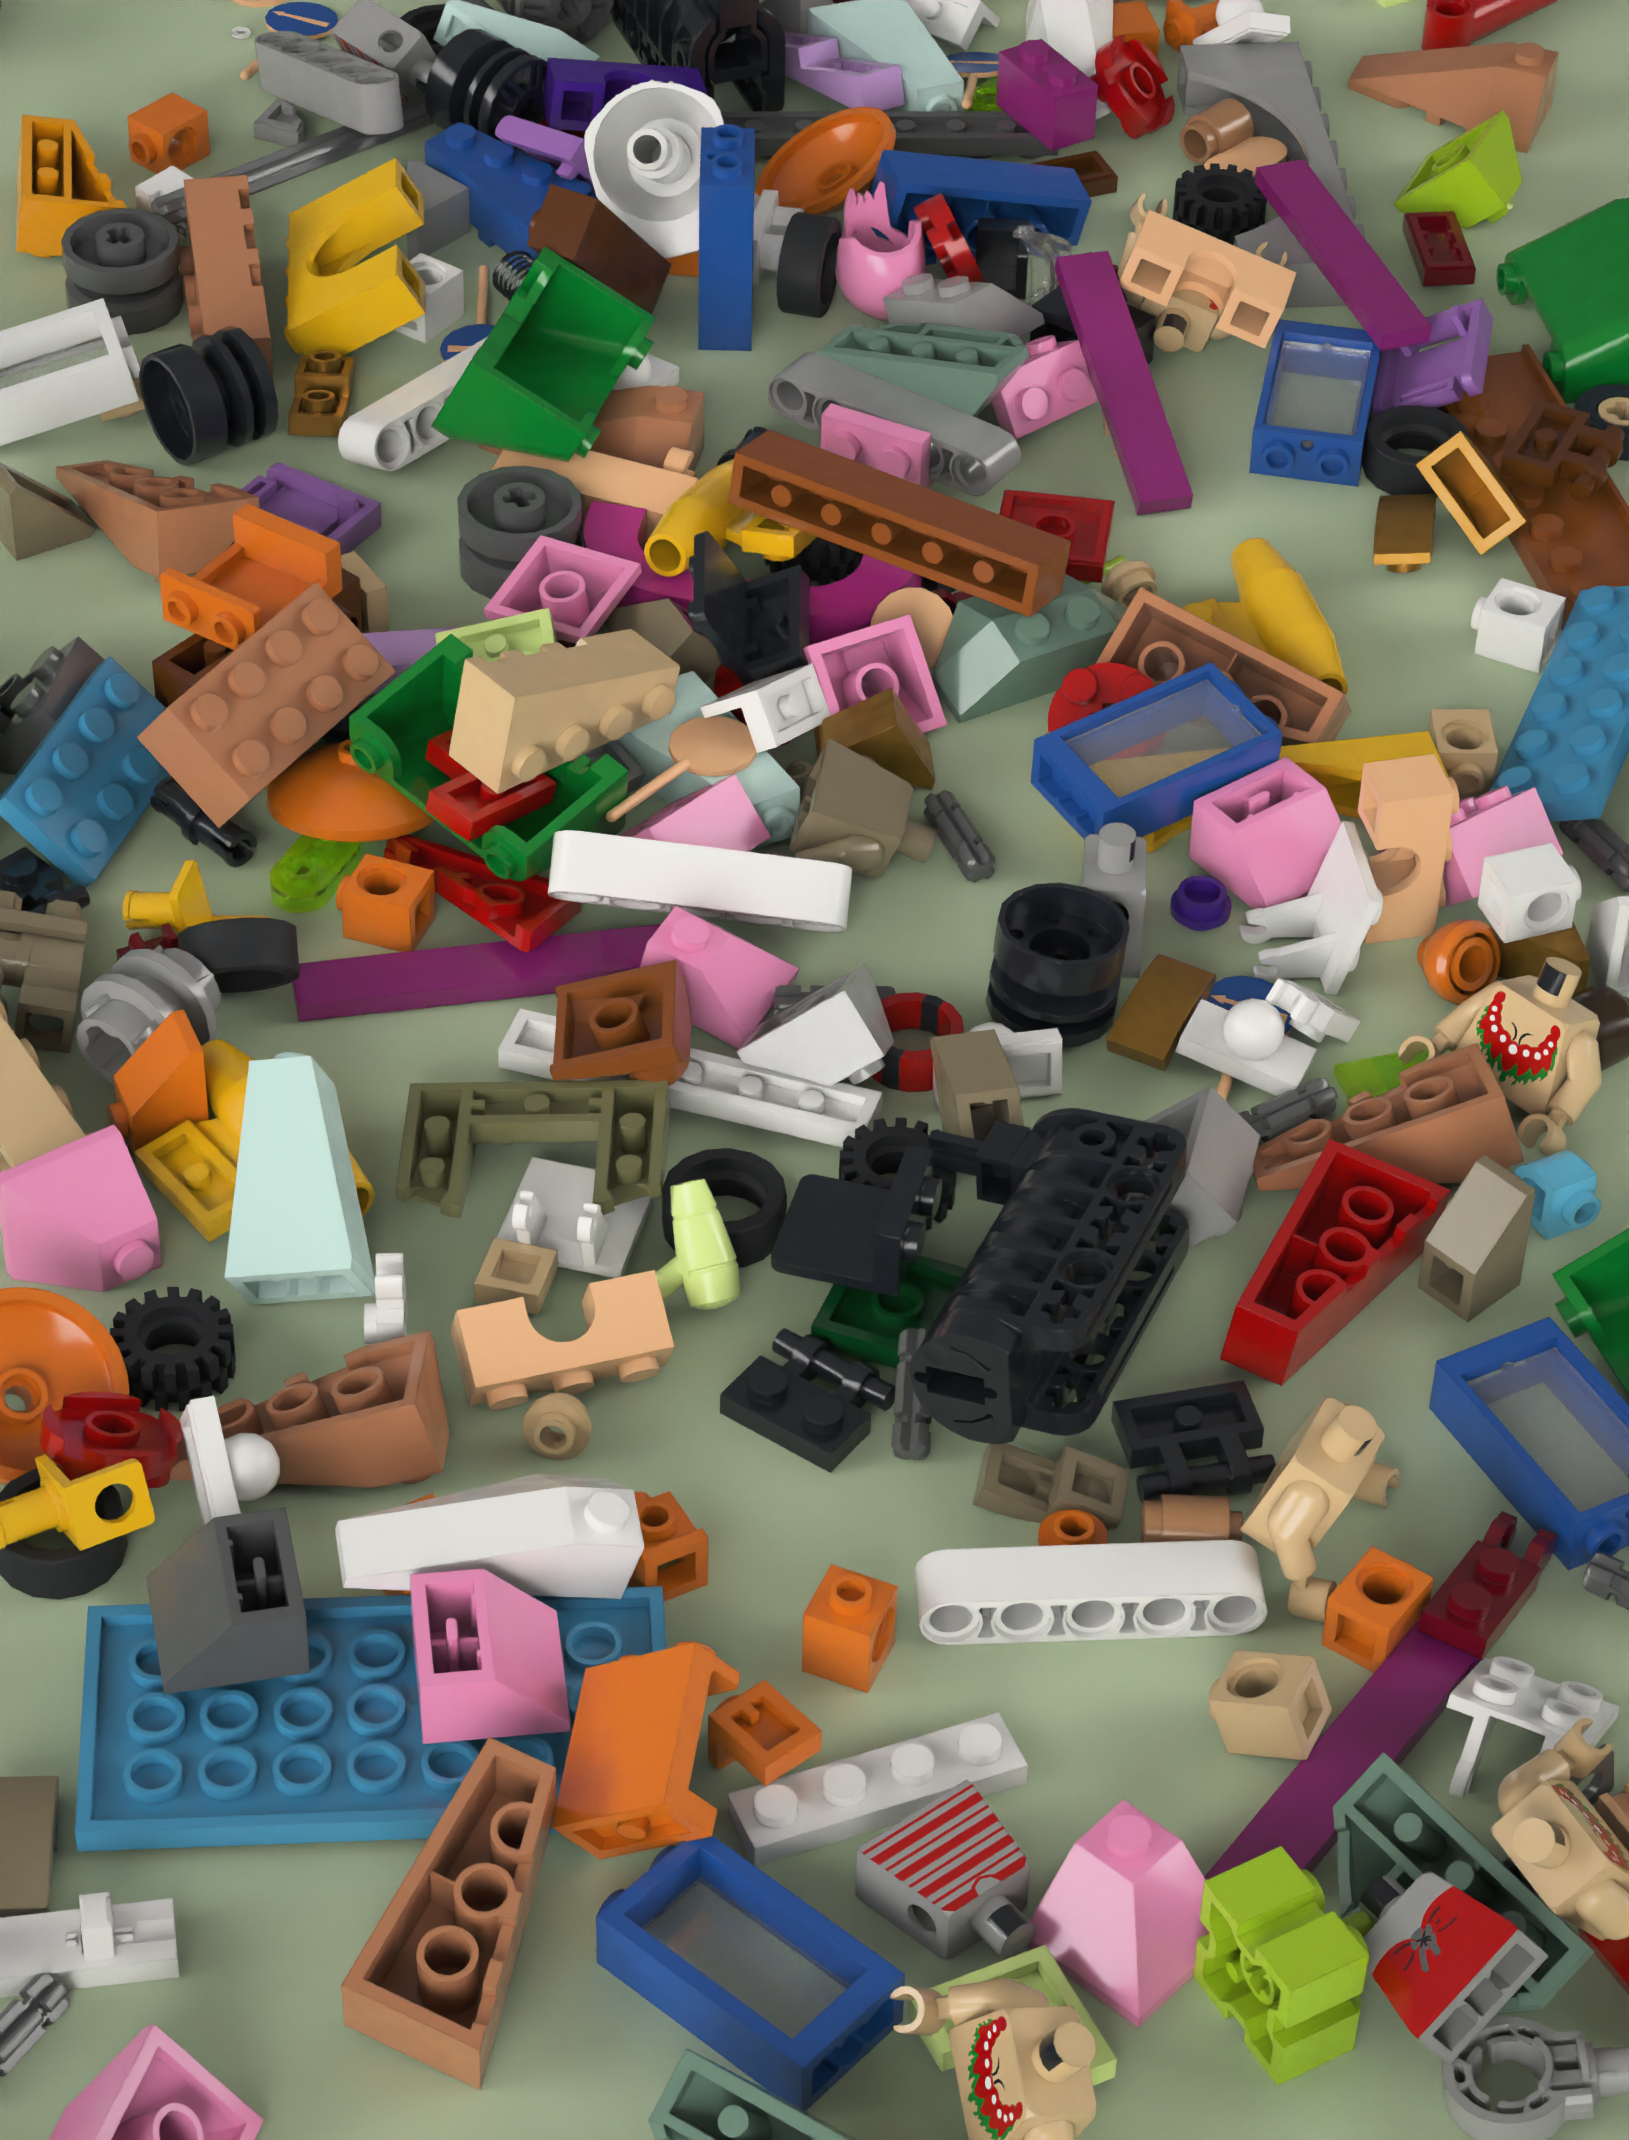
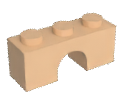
M1149 209L1132 246L1119 283L1121 288L1166 307L1172 294L1178 290L1188 289L1200 292L1209 297L1219 309L1220 317L1216 326L1217 329L1265 349L1284 311L1297 272Z
M1435 754L1363 764L1358 813L1376 850L1387 849L1380 854L1368 856L1369 867L1375 884L1383 896V907L1378 922L1370 926L1363 940L1364 944L1432 935L1436 928L1438 909L1445 906L1446 890L1443 881L1445 862H1449L1452 858L1453 847L1449 829L1451 815L1457 814L1459 810V792L1455 780L1452 777H1446Z
M655 1270L589 1283L581 1302L587 1332L578 1339L569 1342L551 1341L540 1335L529 1321L523 1297L457 1310L450 1331L469 1406L488 1403L490 1410L508 1409L525 1403L529 1399L528 1394L554 1389L555 1393L561 1392L574 1395L594 1387V1380L619 1375L621 1382L629 1383L645 1380L660 1373V1366L666 1365L675 1346Z

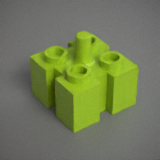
M1282 1846L1204 1881L1200 1921L1209 1931V1934L1197 1939L1193 1970L1194 1979L1227 2020L1234 2016L1244 2028L1243 2042L1277 2086L1354 2049L1359 2014L1362 2009L1360 1994L1363 1993L1366 1970L1369 1963V1952L1363 1937L1374 1926L1371 1917L1362 1910L1343 1919H1340L1334 1910L1325 1914L1323 1912L1325 1909V1897L1319 1882L1310 1871L1306 1869L1300 1870Z

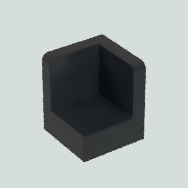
M978 218L976 263L986 283H993L1018 299H1026L1030 220Z

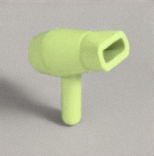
M704 1178L670 1186L676 1256L656 1272L662 1300L664 1301L682 1286L690 1307L703 1310L721 1308L737 1299L742 1294L739 1266L736 1262L737 1256L721 1214L716 1208L717 1204Z

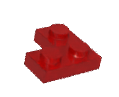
M453 729L429 739L425 759L449 776L451 781L429 791L425 810L468 842L484 835L485 832L495 825L503 826L553 801L557 783L544 773L536 776L531 781L523 782L497 794L449 756Z

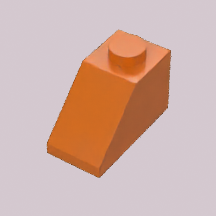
M185 1010L171 1012L113 1076L116 1103L107 1105L109 1125L114 1124L121 1132L136 1165L137 1161L134 1153L136 1150L188 1119L192 1123L209 1120L203 1049Z

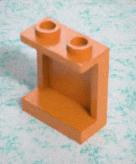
M248 503L233 514L235 540L233 545L192 577L172 568H168L160 574L163 620L232 650H236L314 582L331 599L343 590L340 542Z
M692 1641L679 1642L672 1648L643 1655H625L620 1657L618 1661L585 1668L551 1828L600 1860L678 1844L682 1841L688 1842L712 1837L717 1808L690 1791L689 1784L707 1696L738 1689L740 1673L718 1658L712 1648Z

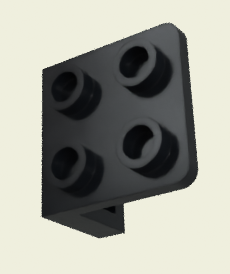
M708 531L696 534L694 536V555L689 559V569L694 581L693 601L689 602L688 612L693 628L699 635L707 637L716 649L721 664L726 669L731 668L744 686L762 678L808 665L803 648L810 645L809 577L801 566H793L746 581Z
M907 1145L891 1190L815 1174L802 1177L771 1252L772 1268L779 1273L898 1297L910 1262L918 1263L925 1240L926 1218L935 1217L940 1202L942 1179L932 1177L934 1150Z

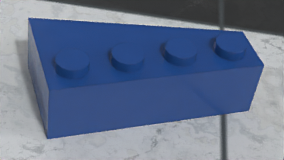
M462 122L449 126L446 130L425 141V165L469 187L470 224L478 229V239L488 247L499 246L506 252V255L517 250L527 252L535 260L538 257V254L527 246L529 225L534 213L541 209L550 184L597 198L594 187L589 183L574 178L572 181L562 178L556 174L558 169L550 164L513 148L510 144L503 143ZM515 255L507 260V263L521 255ZM526 259L517 260L514 263H512L511 266L514 267L518 262H521ZM524 263L522 265H519L516 268V270L518 271L521 267L528 265L530 263Z
M893 150L882 151L870 191L873 198L879 182L882 181L885 184L890 226L900 230L907 236L909 221L918 219L913 207L941 192L974 259H976L978 218L1030 220L1029 252L1077 246L1092 203L1074 168ZM871 227L876 236L889 240L878 229ZM922 227L925 244L926 265L936 264L937 256Z

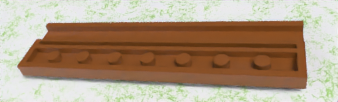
M1524 344L1522 345L1521 352L1488 356L1483 392L1481 394L1470 397L1464 391L1462 400L1436 409L1458 419L1466 427L1472 443L1500 472L1504 452L1537 400L1565 407L1567 405L1530 345ZM1609 474L1602 488L1597 493L1591 494L1586 501H1577L1571 497L1569 487L1572 482L1567 479L1559 478L1553 489L1543 486L1526 485L1518 479L1503 476L1527 519V522L1508 535V538L1537 588L1566 597L1561 625L1562 630L1581 590L1600 585L1610 587L1629 586V506Z

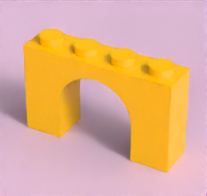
M396 157L289 213V237L286 238L288 266L285 268L288 278V295L285 296L287 325L284 327V332L289 345L298 355L304 353L305 356H308L314 351L330 350L338 352L342 357L426 314L425 282L397 244L356 265L378 248L424 225V196Z

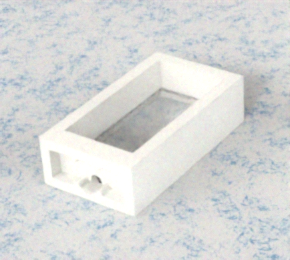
M103 298L0 331V446L139 401L133 383L134 379L139 378L140 372L135 352L121 315L110 318Z

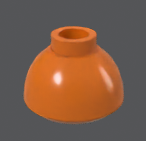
M1465 919L1450 922L1432 935L1424 938L1418 948L1417 960L1423 969L1430 987L1444 1000L1460 1005L1463 1001L1496 980L1501 963V949L1496 933L1488 924L1478 920Z

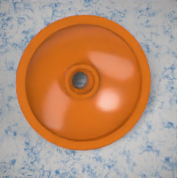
M854 107L828 115L801 130L773 155L759 177L756 192L761 195L763 189L779 191V206L804 209L805 213L825 216L840 211L844 208L850 188L854 189L855 196H857L858 192L863 196L866 190L871 188L882 151L894 149L896 141L895 127L884 111L874 107Z
M351 740L329 744L300 756L267 787V807L272 817L284 827L313 838L341 842L386 840L416 832L435 821L376 773L369 774L362 770L351 756Z
M9 1287L0 1289V1483L5 1485L17 1477L37 1469L35 1458L45 1454L39 1443L42 1418L45 1408L50 1404L54 1411L60 1410L63 1406L64 1396L80 1392H112L129 1395V1381L125 1362L122 1360L123 1357L116 1342L102 1323L76 1302L62 1295L37 1288ZM13 1394L20 1397L25 1404V1410L14 1411L9 1408L5 1402V1395Z

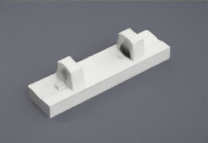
M101 1892L79 1895L80 1909L0 1918V1998L21 1996L19 1993L40 1973H48L55 1980L62 1981L68 1990L180 1977L173 1898L111 1905L110 1893Z

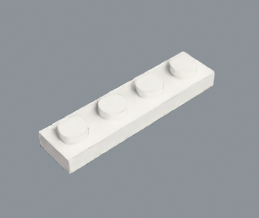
M998 1712L778 1778L767 1786L758 1784L728 1793L727 1813L752 1864L757 1867L894 1825L965 1780H968L982 1797L1027 1784L1028 1764Z

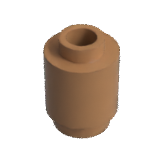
M1225 98L1188 119L1180 133L1182 150L1193 162L1205 163L1213 156L1223 153L1244 140L1253 137L1254 125L1249 110L1238 100Z
M1161 1494L1160 1501H1143L1141 1543L1207 1540L1242 1541L1243 1532L1240 1528L1243 1525L1242 1511H1230L1229 1497Z

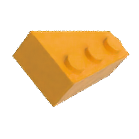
M22 115L17 162L16 252L30 253L41 258L62 256L61 240L64 233L79 218L98 211L127 208L123 200H116L110 191L111 180L106 173H99L94 164L95 154L74 120Z

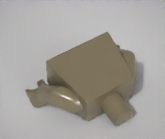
M828 739L813 767L809 762L801 759L794 760L788 765L786 773L800 787V805L788 851L795 854V858L847 865L852 868V872L872 878L883 874L895 852L921 863L926 861L936 840L937 830L908 818L914 790L909 782L880 767L871 757L861 756L831 739ZM779 852L768 853L770 855L786 856Z

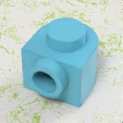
M1563 1150L1517 1167L1514 1172L1525 1183L1536 1189L1530 1224L1546 1240L1588 1226L1596 1219L1601 1210V1201L1594 1195L1597 1187V1174L1585 1160L1572 1151Z

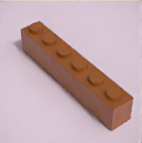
M770 429L735 452L729 504L1028 617L1033 616L1062 593L1071 541Z

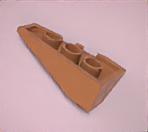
M1508 42L1362 56L1351 75L1348 88L1397 109L1409 106L1416 107L1426 112L1425 121L1440 126L1447 120L1464 127L1465 132L1503 110L1510 120L1516 151L1528 153L1552 105L1559 52L1546 50L1535 43L1517 44Z
M653 385L611 391L593 422V425L601 429V432L590 451L663 469L669 450L672 447L694 453L688 470L695 471L704 448V392L689 391L678 386L661 387ZM479 445L480 449L499 456L503 449Z
M109 460L56 467V478L133 567L154 576L157 583H160V574L168 568L188 576L200 571L234 542L233 514L247 503L259 508V497L234 486L217 483L210 485L211 492L195 489L194 478L182 475L173 478L153 477L152 469Z
M1476 1043L1415 1064L1398 1073L1401 1085L1376 1098H1373L1372 1094L1367 1091L1357 1094L1347 1100L1349 1108L1344 1114L1330 1122L1321 1118L1309 1119L1259 1145L1253 1163V1176L1259 1191L1302 1189L1329 1139L1436 1184L1463 1182L1475 1162L1485 1155L1506 1170L1509 1166L1524 1162V1158L1505 1096Z
M430 1330L367 1345L343 1356L348 1367L312 1382H309L305 1371L284 1380L285 1388L275 1393L269 1400L257 1405H253L248 1399L240 1398L217 1408L224 1440L238 1433H253L265 1438L273 1445L280 1459V1475L276 1484L378 1488L399 1482L403 1484H416L428 1479L433 1474L443 1472L450 1434L435 1344ZM184 1437L182 1438L179 1461L171 1469L169 1480L193 1481Z

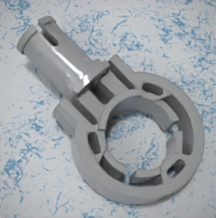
M1496 2016L1485 2025L1450 2065L1443 2060L1442 2076L1445 2106L1455 2124L1462 2131L1477 2140H1545L1558 2132L1567 2120L1594 2118L1593 2105L1599 2104V2097L1629 2094V2046L1593 2049L1592 2042H1585L1581 2030L1554 2032L1550 2027L1533 2019L1520 2016ZM1487 2053L1491 2064L1510 2060L1518 2061L1519 2064L1531 2068L1533 2075L1540 2080L1538 2089L1527 2095L1526 2099L1508 2102L1506 2100H1499L1497 2112H1492L1490 2109V2097L1488 2094L1481 2092L1474 2083L1477 2075L1482 2073L1484 2069L1483 2054Z

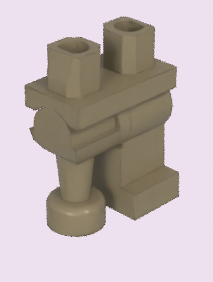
M0 890V990L2 985L21 988L15 1035L19 1040L22 1038L27 1039L33 1048L70 1053L88 921L81 919V907L77 902L56 899L53 902L47 903L46 914L22 911V898L15 892ZM0 994V1000L7 1013V1002ZM32 1014L61 1018L64 1024L54 1031H42L33 1027L28 1018Z

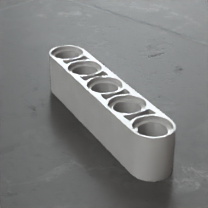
M293 31L268 32L255 38L260 85L263 91L364 134H387L404 127L399 76L396 72Z
M810 351L802 354L768 383V399L779 415L821 433V414L831 403L931 433L929 479L971 496L985 495L1015 469L1021 459L1017 441L1006 430L820 353Z

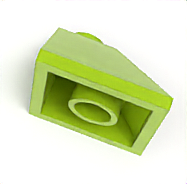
M1502 110L1427 154L1393 203L1399 212L1453 211L1456 214L1460 227L1469 229L1485 219L1489 224L1494 223L1506 215L1514 206L1511 199L1523 182L1510 120L1507 114Z

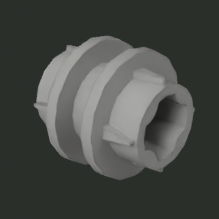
M159 945L154 950L134 949L128 951L112 965L110 974H102L83 991L80 1004L83 1021L78 1025L76 1032L77 1044L84 1057L83 1060L99 1076L114 1084V1074L171 1012L182 1009L185 1010L201 1046L211 1040H215L218 1030L215 1013L219 1010L221 996L219 987L214 979V974L193 955L177 948L163 950L161 945Z

